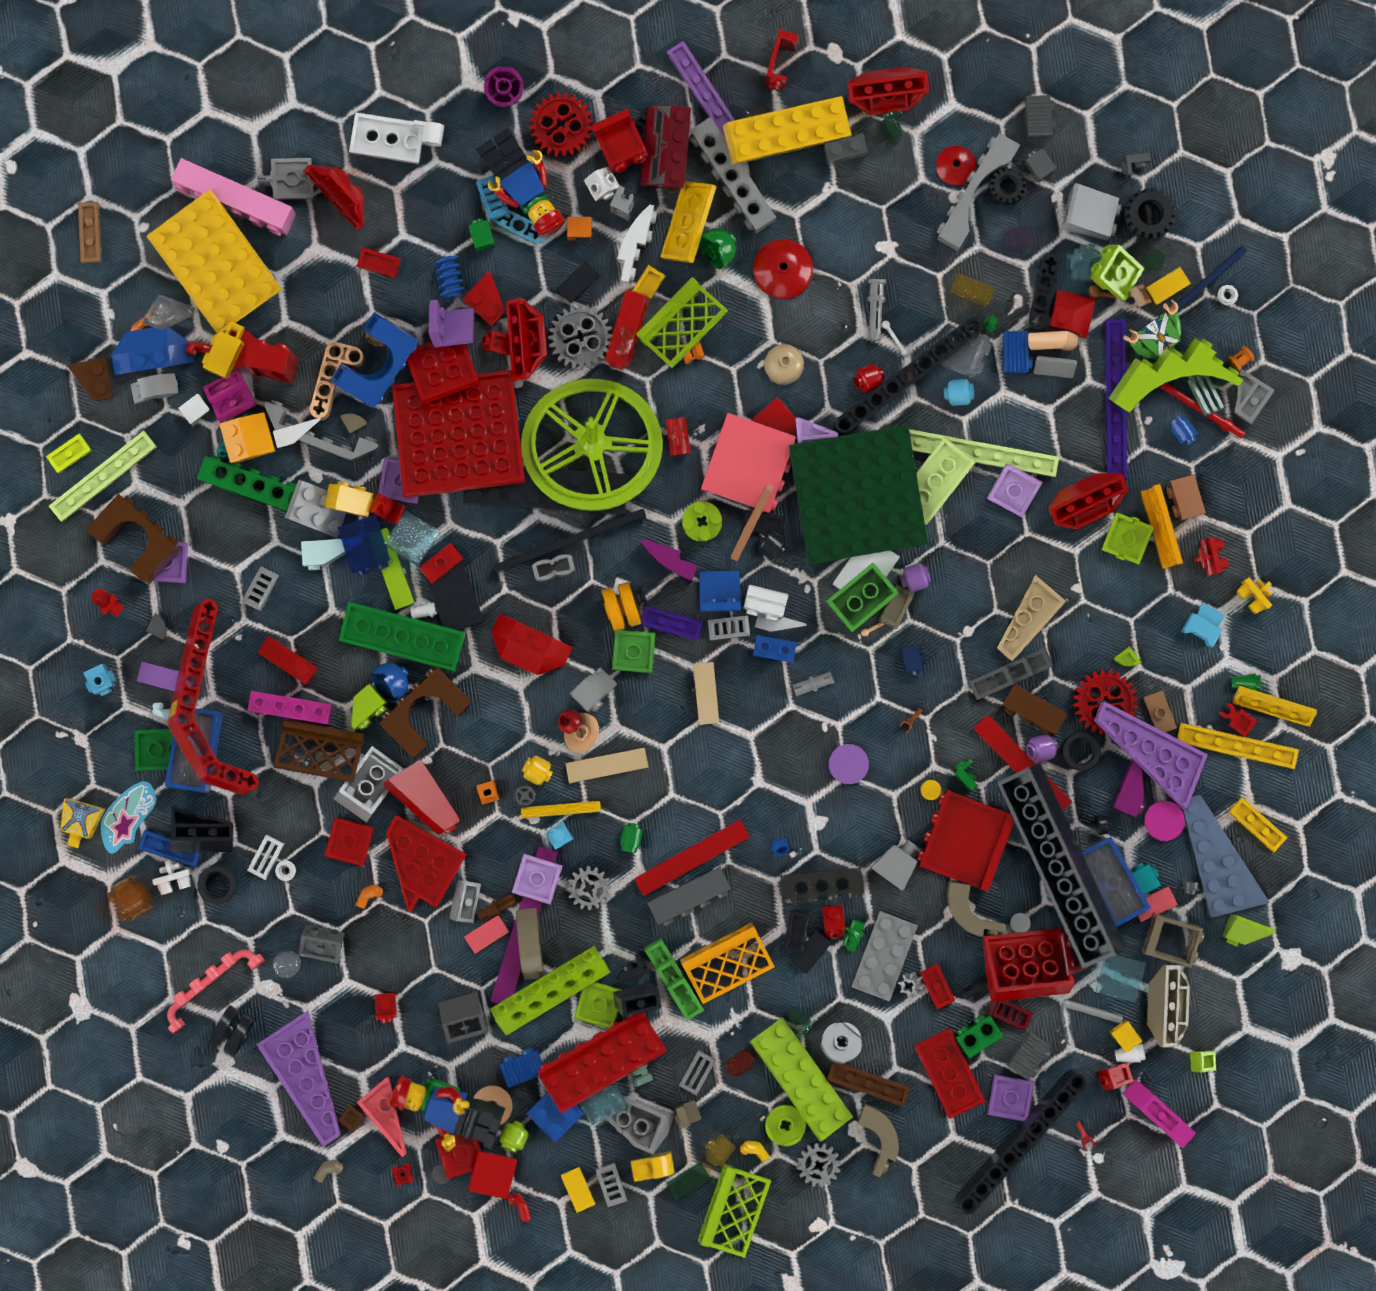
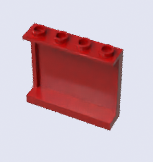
M946 790L939 797L938 804H940L938 812L934 811L931 819V823H933L931 831L927 830L924 837V842H926L924 850L920 849L916 859L919 861L918 866L988 892L1012 829L1014 818L1011 813Z

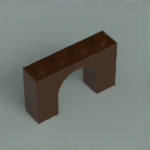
M117 494L86 530L96 540L106 546L123 527L132 524L141 525L147 533V547L129 570L142 582L149 585L181 549L177 546L178 541L170 534L166 536L162 532L164 528L156 521L152 523L148 520L149 514L142 508L137 510L133 506L135 502L129 496L123 497Z
M439 667L436 669L431 668L424 675L426 679L421 684L419 681L410 688L411 693L407 697L403 696L395 703L397 707L392 712L390 710L386 711L381 716L382 721L379 723L414 759L429 745L413 728L410 721V711L417 700L425 696H435L441 699L456 716H460L473 703Z

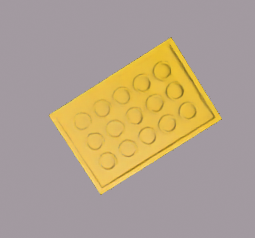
M211 189L147 235V238L217 335L219 331H226L231 321L237 323L282 290Z

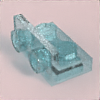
M618 1081L580 1103V1107L591 1125L627 1108L628 1104L618 1089Z

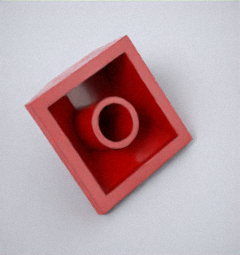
M1057 290L1048 329L1068 331L1079 337L1087 338L1096 299Z

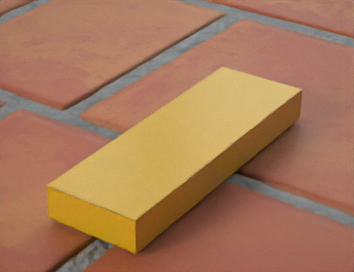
M1240 797L1228 811L1230 815L1273 853L1287 839L1280 830L1243 797Z

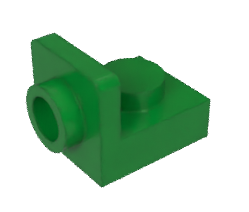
M962 759L955 766L957 770L954 772V775L969 791H972L977 786L975 783L977 779L970 771H964L972 761L970 759L967 761Z

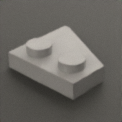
M1242 369L1240 371V378L1243 381L1238 387L1235 414L1252 425L1275 390Z

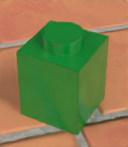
M477 219L472 221L471 225H468L476 252L495 247L488 220Z

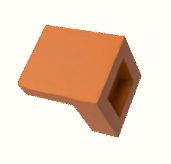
M568 217V240L590 238L592 236V217Z

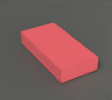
M1169 886L1145 897L1151 909L1138 915L1139 921L1142 922L1151 918L1153 912L1159 914L1177 905Z
M497 915L464 938L476 954L507 934L509 930L500 916Z

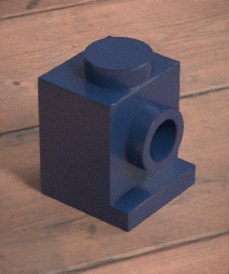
M922 644L901 649L906 673L911 672L912 676L922 674L923 665L926 664L924 654L919 653V649H922Z

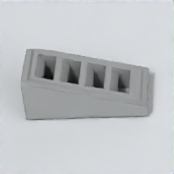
M260 567L242 602L262 611L279 575ZM264 574L271 577V582L261 578V575ZM260 581L268 585L267 589L257 585ZM255 588L264 592V595L261 596L255 593ZM251 596L260 599V602L257 603L251 600Z
M748 616L708 620L710 640L750 636ZM738 621L743 623V632H739ZM730 622H734L735 633L732 634ZM722 623H726L727 634L724 635ZM714 624H718L719 635L716 636Z
M615 1162L595 1168L607 1206L611 1207L626 1202L627 1198ZM609 1171H613L614 1173L606 1177L602 1176L603 1173ZM616 1179V1182L605 1185L604 1181ZM615 1186H618L619 1188L611 1192L607 1191V1189ZM619 1193L621 1194V1197L613 1200H610L609 1196H613Z

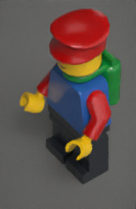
M509 128L493 137L494 142L503 153V157L491 139L476 148L477 154L493 174L497 183L492 184L488 180V188L494 191L501 202L514 208L519 206L523 213L528 215L534 223L533 227L538 232V237H549L562 228L566 218L562 217L560 211L554 208L545 195L547 171L541 160L542 154L540 151L532 150L535 157L532 155H527L526 157Z
M404 1074L400 1075L389 1099V1106H396L401 1111L403 1107L415 1112L420 1108L421 1111H425L427 1108L424 1119L438 1130L442 1139H444L442 1145L447 1151L456 1146L455 1137L451 1134H461L463 1137L476 1139L483 1142L484 1147L491 1149L506 1109L505 1107L473 1098L468 1093L460 1092L461 1088L437 1079H426L425 1085L422 1086L413 1083L410 1078H405Z

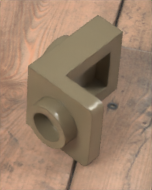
M695 1100L676 1106L677 1112L673 1113L677 1125L681 1124L682 1128L690 1126V1123L701 1120Z

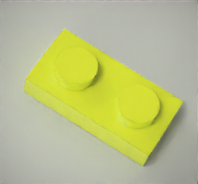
M78 434L46 457L59 474L92 450L81 434Z

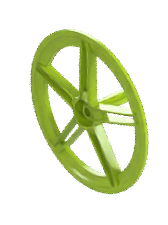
M581 379L560 385L538 401L525 422L521 448L526 470L532 481L544 494L570 508L598 511L622 505L635 498L648 486L655 476L661 461L663 439L656 415L648 403L636 392L609 380ZM577 393H607L595 420L593 421V418L590 417L588 422H585L586 428L555 405L560 400ZM611 395H614L604 423L599 425L598 421ZM618 398L627 402L639 414L646 427L648 440L605 436V428ZM551 408L552 410H554L556 413H558L560 416H562L564 419L570 422L573 426H575L577 430H572L556 415L549 411V409ZM546 414L577 440V443L540 464L535 445L536 434L540 422ZM612 443L648 446V448L612 446ZM573 451L575 452V455L565 459L564 461L544 471V468L548 467L549 465L553 464L554 462L558 461L559 459L563 458ZM604 451L647 453L644 464L635 477L624 486L614 491L610 490L602 453ZM583 456L589 457L599 494L590 495L570 491L557 484L548 475ZM596 461H600L607 493L602 491L594 463Z

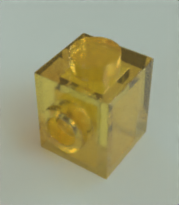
M719 1133L715 1140L711 1138L704 1147L707 1150L705 1152L706 1160L715 1167L717 1164L722 1167L736 1148V1145Z

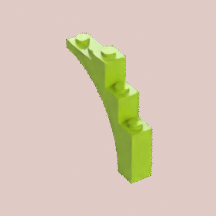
M1194 338L1184 355L1175 349L1169 351L1165 348L1154 365L1144 358L1142 361L1135 358L1108 399L1130 413L1138 402L1153 389L1180 377L1193 375L1213 376L1227 380L1238 387L1243 379L1238 377L1239 372L1229 366L1226 369L1222 366L1224 362L1214 356L1216 352L1211 349L1213 346L1211 343L1204 339L1200 342Z

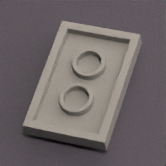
M298 480L285 518L337 538L346 513L324 508L327 490Z

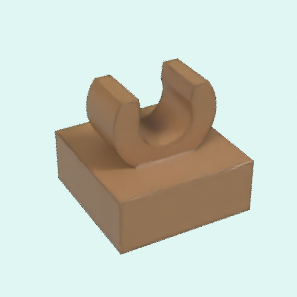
M1143 284L1130 289L1131 293L1127 299L1131 297L1135 299V303L1130 306L1131 308L1146 306L1152 302Z

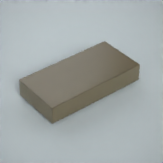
M898 584L895 586V589L899 594L886 604L879 619L880 622L896 630L915 594Z

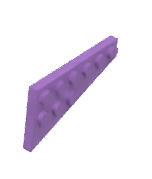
M1102 702L1094 721L1183 810L1187 809L1208 754L1106 702Z
M306 1011L256 1045L324 1147L339 1137L341 1133L309 1011Z

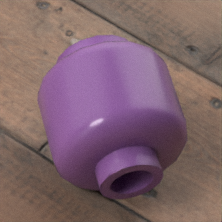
M921 563L905 567L903 570L904 575L900 576L903 587H908L910 592L927 588L931 581L927 566L924 567Z
M1046 734L1033 737L1029 740L1026 747L1027 754L1031 760L1038 763L1051 760L1056 756V750H1058L1057 741Z

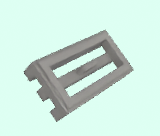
M698 1050L679 1086L697 1096L716 1059ZM700 1056L703 1057L688 1086L685 1085ZM707 1060L710 1061L697 1087L695 1088V1090L692 1089V1086L695 1080L697 1079L700 1071L702 1070L705 1062Z

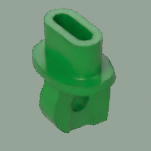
M852 919L850 926L845 928L847 933L844 935L843 944L850 952H855L860 938L864 936L862 930L865 923L860 920Z

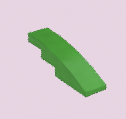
M660 938L644 948L646 954L685 1019L688 1021L703 1012L702 1005L663 940Z

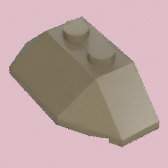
M1163 965L1149 983L1147 1025L1160 1047H1178L1179 1041L1188 1028L1190 984L1181 965Z

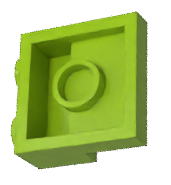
M1109 245L1102 249L1100 261L1092 266L1091 271L1093 273L1090 278L1102 289H1108L1118 300L1126 301L1131 292L1130 289L1136 284L1144 267L1120 245Z

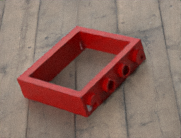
M626 289L605 358L609 362L608 366L624 370V367L629 368L638 340L636 334L641 330L650 300L647 295Z

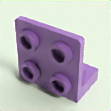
M430 300L429 335L434 347L473 343L474 309L444 311V308L440 307L438 300Z

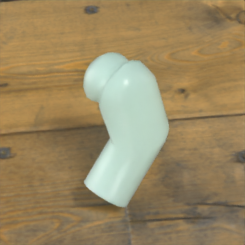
M153 703L152 713L160 718L168 719L170 709H163V703Z

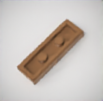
M99 202L78 203L80 261L82 264L102 263Z

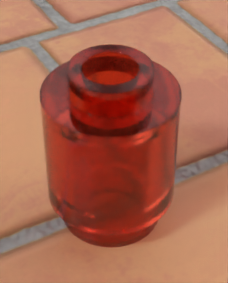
M747 1049L744 1051L740 1050L726 1061L727 1066H725V1069L731 1077L735 1075L738 1078L752 1068V1064L756 1061Z

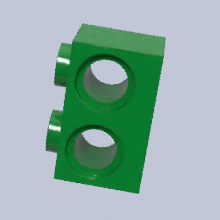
M981 1014L973 1020L974 1024L969 1027L965 1025L956 1031L958 1034L955 1038L968 1058L973 1057L1003 1037L990 1015L985 1016ZM984 1024L991 1025L992 1029L989 1034H982L981 1027ZM967 1035L974 1036L975 1041L972 1045H965L964 1038Z

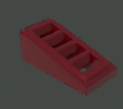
M1006 1000L990 1002L986 1014L1026 1031L1033 1012ZM1006 1006H1009L1005 1017H1003ZM1014 1009H1016L1017 1011L1013 1017V1020L1011 1021L1010 1018L1014 1012ZM1023 1012V1013H1024V1016H1023V1018H1022L1020 1024H1018L1017 1022H1018V1020H1019V1017H1020L1021 1013Z

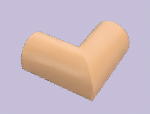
M1068 331L1029 333L1028 343L1031 350L1061 349L1072 351L1078 345V335Z

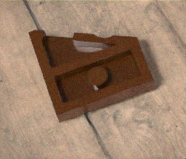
M106 357L68 364L70 371L93 401L114 398Z

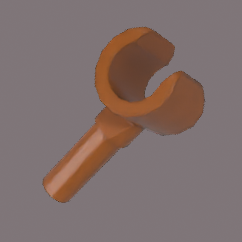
M1098 285L1087 288L1090 298H1116L1110 292H1100Z
M920 708L908 720H903L900 723V727L904 723L909 724L910 728L905 733L911 730L913 722L923 712Z

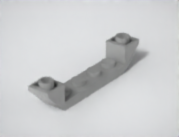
M274 400L271 403L265 401L264 406L275 430L293 426L286 422L282 425L287 410L282 408V403ZM307 431L297 440L352 462L380 449L379 444H376L377 440L368 436L365 439L359 438L354 452L347 445L341 444L340 447L334 445V441L326 437H322L321 440L315 438V433Z

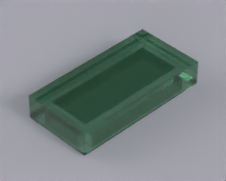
M700 1161L667 1181L666 1184L675 1199L678 1200L711 1180V1177Z

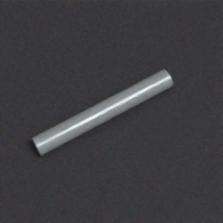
M1063 1000L1062 1007L1120 1024L1122 1022V1015L1071 1000Z

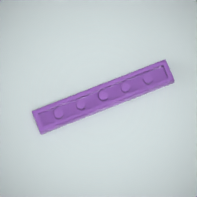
M682 41L668 50L667 54L708 118H712L725 138L723 125L727 122L735 121V119L685 42Z

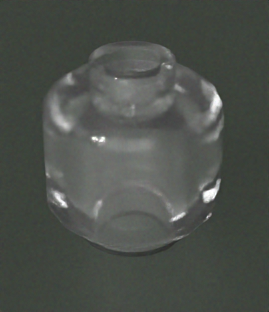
M283 951L273 961L274 972L281 978H290L298 973L301 968L300 957L293 951Z

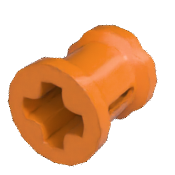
M1244 345L1238 353L1227 358L1231 366L1238 372L1246 363L1255 360L1251 351Z

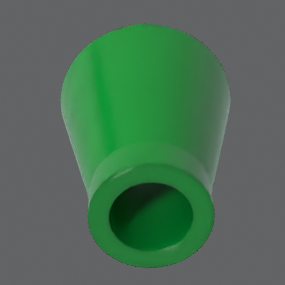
M1254 673L1237 677L1232 676V689H1238L1239 686L1255 691H1261V675Z

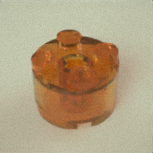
M134 874L112 886L111 892L107 893L109 900L117 906L118 915L122 921L128 920L133 922L154 909V905L150 906V902L153 900L148 889L142 881L137 882L135 880L137 876Z

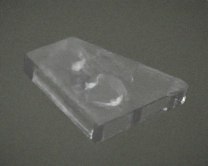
M159 294L144 316L143 323L163 330L193 316L195 307Z

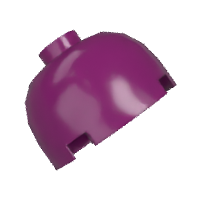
M502 66L496 67L485 77L484 93L495 106L501 108L511 107L517 104L522 97L524 91L523 79L515 69Z

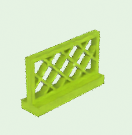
M692 277L636 335L645 346H648L669 367L673 368L728 310ZM700 292L705 295V303L695 304V297ZM717 306L720 309L715 316H708V307ZM705 307V316L694 317V308ZM691 308V317L680 318L683 309ZM694 321H705V327L702 330H694ZM680 322H691V331H680ZM669 323H677V332H666ZM691 335V341L688 344L680 345V336ZM677 336V345L666 346V337ZM656 337H663V346L654 347L651 342ZM677 349V355L670 361L666 357V350Z
M723 1164L697 1241L703 1246H710L745 1258L771 1180ZM736 1173L743 1175L747 1182L737 1188L733 1182ZM756 1181L764 1182L763 1190L755 1194L751 1184ZM749 1186L753 1195L742 1200L738 1191ZM736 1192L740 1202L729 1207L727 1203L728 1196ZM755 1199L757 1203L756 1210L748 1213L744 1204ZM742 1205L746 1215L735 1219L731 1210ZM729 1212L733 1222L723 1226L720 1221L721 1216ZM748 1218L751 1223L750 1228L741 1232L738 1223ZM736 1225L739 1234L729 1239L725 1229ZM723 1231L727 1241L721 1244L713 1243L715 1235ZM742 1238L744 1242L742 1251L735 1250L731 1242Z

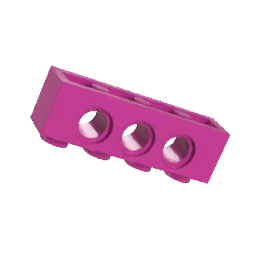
M251 691L248 711L330 725L334 705Z

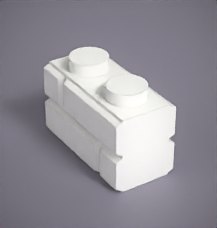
M749 585L743 609L747 610L746 614L758 616L761 613L766 615V619L778 621V618H783L788 594Z

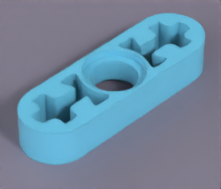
M508 210L509 215L505 216L507 219H511V216L514 217L510 222V227L506 226L508 225L506 220L502 219L500 222L498 219L493 220L497 226L534 244H541L546 239V237L534 239V235L528 232V235H525L529 224L532 225L530 229L537 232L533 227L534 223ZM518 220L525 223V228L522 231H517L513 227L514 223Z

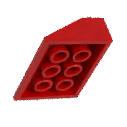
M1061 928L983 936L986 978L991 1002L1069 994L1075 983L1073 974L1067 975Z

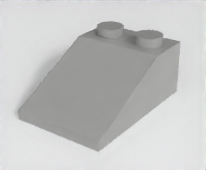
M372 746L358 764L354 783L346 781L336 794L334 800L367 823L389 792L383 783L403 771L404 768Z

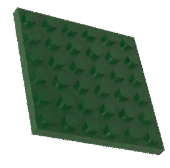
M908 424L788 445L809 565L928 544Z

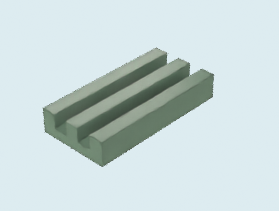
M1198 375L1187 381L1204 416L1224 408L1209 376ZM1196 382H1198V384H1199V386H1200V388H1201V390H1202V394H1203L1204 398L1206 399V401H1207V403H1208V405H1209V407H1210V410L1208 409V407H1207V405H1206V403H1205V401H1204V399H1203V397H1202V395H1201V393H1200V391H1199V389H1198V387H1197V385H1196Z

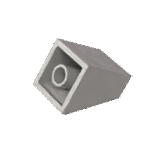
M1075 183L1069 193L1061 230L1109 240L1111 235L1114 236L1117 224H1114L1115 216H1119L1121 205L1118 204L1119 198Z

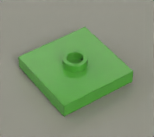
M627 630L616 631L612 670L652 673L656 633Z

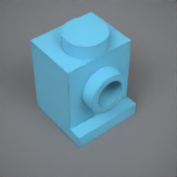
M564 822L546 831L547 837L555 850L574 839Z

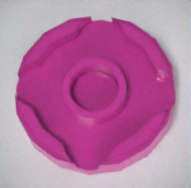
M1170 801L1155 802L1148 807L1144 815L1146 830L1150 836L1157 840H1172L1180 835L1184 828L1185 818L1183 811L1178 805Z

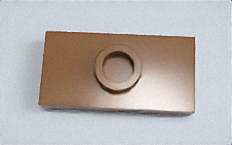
M1163 690L1143 697L1155 728L1163 732L1177 728Z

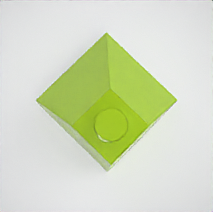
M1230 914L1222 937L1227 938L1226 943L1238 947L1239 943L1244 945L1275 934L1276 930Z

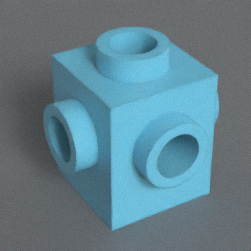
M100 664L84 672L87 679L85 685L90 693L93 692L94 695L100 694L101 697L112 692L111 688L116 687L114 683L116 678L112 670L108 671L105 664Z

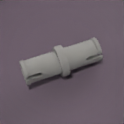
M829 671L816 677L810 676L808 680L792 684L797 697L812 690L816 692L818 688L834 684V680Z

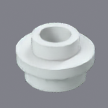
M1225 285L1219 289L1217 297L1223 305H1232L1238 298V292L1233 286ZM1225 292L1230 293V299L1224 297Z
M281 861L276 866L275 873L280 880L288 881L295 876L296 868L290 861ZM284 867L289 868V873L287 875H285L282 872V869Z

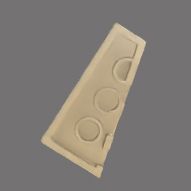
M1035 575L997 649L1013 662L1066 601Z

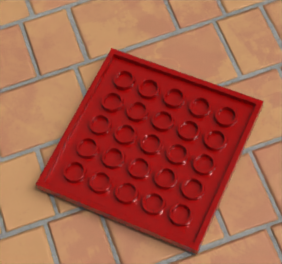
M512 370L477 374L480 384L424 405L415 382L392 385L404 498L525 482Z

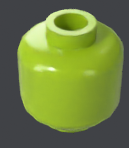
M514 1121L513 1124H505L499 1137V1141L502 1144L501 1147L513 1153H516L517 1150H522L529 1136L528 1131L524 1129L525 1125L518 1121Z

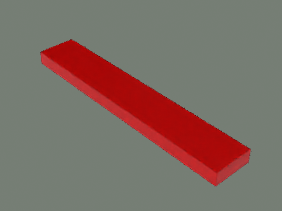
M986 715L973 728L1015 773L1036 765L989 715ZM1047 776L1063 811L1072 801Z
M738 820L634 879L643 896L750 836L741 820Z

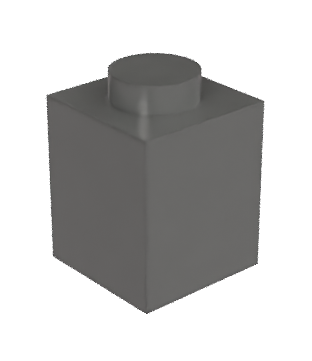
M1043 148L1040 151L1035 149L1026 156L1028 159L1024 164L1037 183L1055 172L1056 166Z

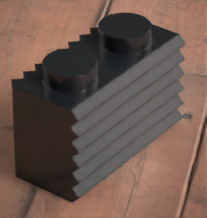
M652 983L613 992L615 1009L624 1017L630 1016V1014L634 1015V1013L637 1015L638 1012L641 1014V1012L645 1013V1011L661 1008L659 989Z

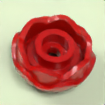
M567 709L559 715L558 726L562 732L572 734L579 729L582 721L579 712Z

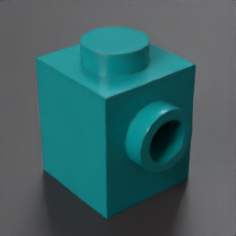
M1141 862L1132 867L1133 871L1131 873L1143 894L1161 886L1157 879L1159 874L1154 865L1150 866V864H1143Z

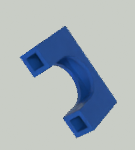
M374 312L363 329L369 335L385 344L387 360L384 366L374 374L363 375L341 363L330 379L336 386L373 408L381 403L384 393L388 387L393 385L395 376L404 368L406 359L415 351L418 342L411 334Z

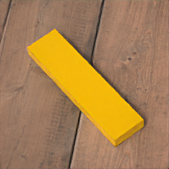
M1239 686L1232 702L1233 704L1310 727L1317 714V709Z

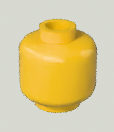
M539 756L528 757L521 770L524 772L523 777L536 785H541L544 781L548 782L553 773L550 771V762Z

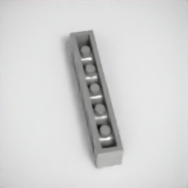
M710 117L690 130L691 137H689L695 148L699 146L702 153L700 155L706 164L710 163L713 170L711 172L717 181L721 180L723 183L722 189L726 196L733 198L735 202L733 206L738 214L742 213L746 218L744 223L750 231L753 230L756 234L775 222V214L741 163L732 165L726 139ZM707 139H712L715 141V145L713 147H706L704 142ZM717 156H724L726 162L718 164L715 158ZM733 172L737 175V179L729 181L726 175ZM745 189L748 195L741 198L737 195V191ZM750 206H757L759 212L757 214H750L748 208Z

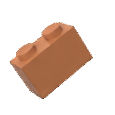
M1194 474L1168 482L1166 490L1168 497L1172 498L1174 502L1172 510L1175 518L1178 517L1179 521L1206 513Z

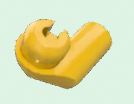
M746 1141L740 1146L742 1154H756L762 1163L770 1158L760 1142Z

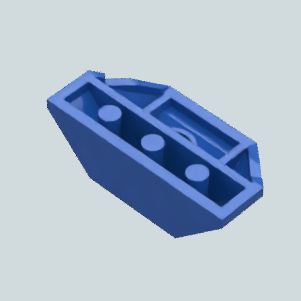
M168 326L126 332L111 354L114 375L194 362L193 355L185 352L186 344L189 341Z

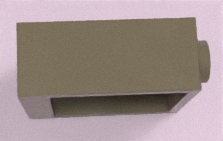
M1153 912L1141 951L1146 955L1191 968L1198 958V945L1204 939L1203 928ZM1164 922L1192 930L1184 958L1155 950Z

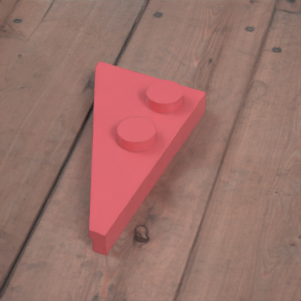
M387 1076L357 1103L403 1157L407 1152L396 1106H389V1099L393 1091L390 1078Z

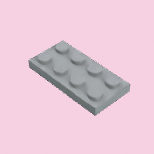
M879 911L851 987L890 1001L918 925Z

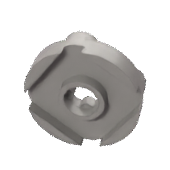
M833 1023L824 1031L820 1046L826 1057L831 1061L845 1064L854 1060L860 1053L862 1048L861 1035L858 1029L850 1023ZM844 1038L846 1040V1047H839L836 1040Z

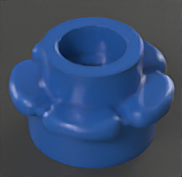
M784 838L775 839L770 847V851L777 857L784 856L789 851L788 841Z

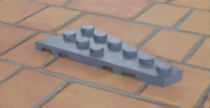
M1201 795L1192 796L1187 809H1182L1210 918L1270 903Z

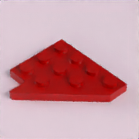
M396 815L386 834L407 910L411 913L419 898L437 908L467 854Z

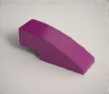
M642 538V545L658 563L679 577L691 582L693 581L697 565L680 560L681 551Z

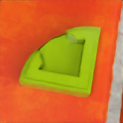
M1130 646L1113 658L1118 664L1127 667L1142 663Z

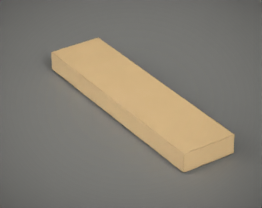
M645 748L565 763L569 783L648 768Z

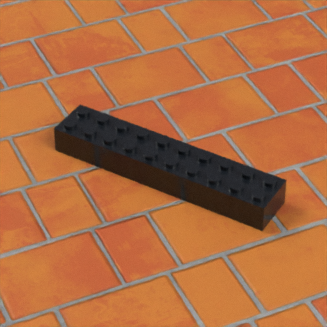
M1038 763L997 782L1082 968H1086L1126 950L1125 944L1041 764Z

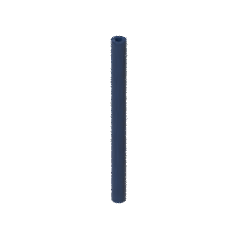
M1244 246L1239 247L1176 302L1178 304L1177 312L1247 252Z

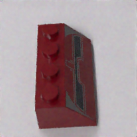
M676 105L647 106L644 146L649 157L642 162L640 186L676 191L684 188L691 107Z

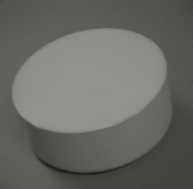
M1016 913L1011 917L1010 927L1014 932L1020 933L1029 930L1031 922L1026 914Z

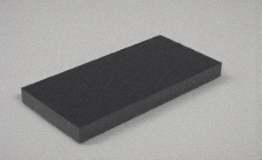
M438 552L420 558V565L422 566L423 564H425ZM460 561L433 584L425 576L443 626L461 630L484 621L463 561Z

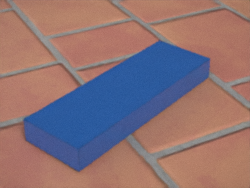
M148 830L143 831L138 847L139 850L195 868L201 852H171L170 837Z

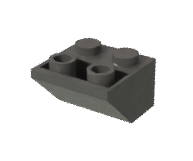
M478 992L438 1003L447 1044L488 1032Z

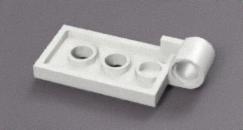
M355 113L349 153L419 164L422 145L441 146L444 125L435 122L417 120L413 122ZM370 131L378 133V138L375 141L367 139V134ZM390 134H395L398 137L395 144L387 143V137Z

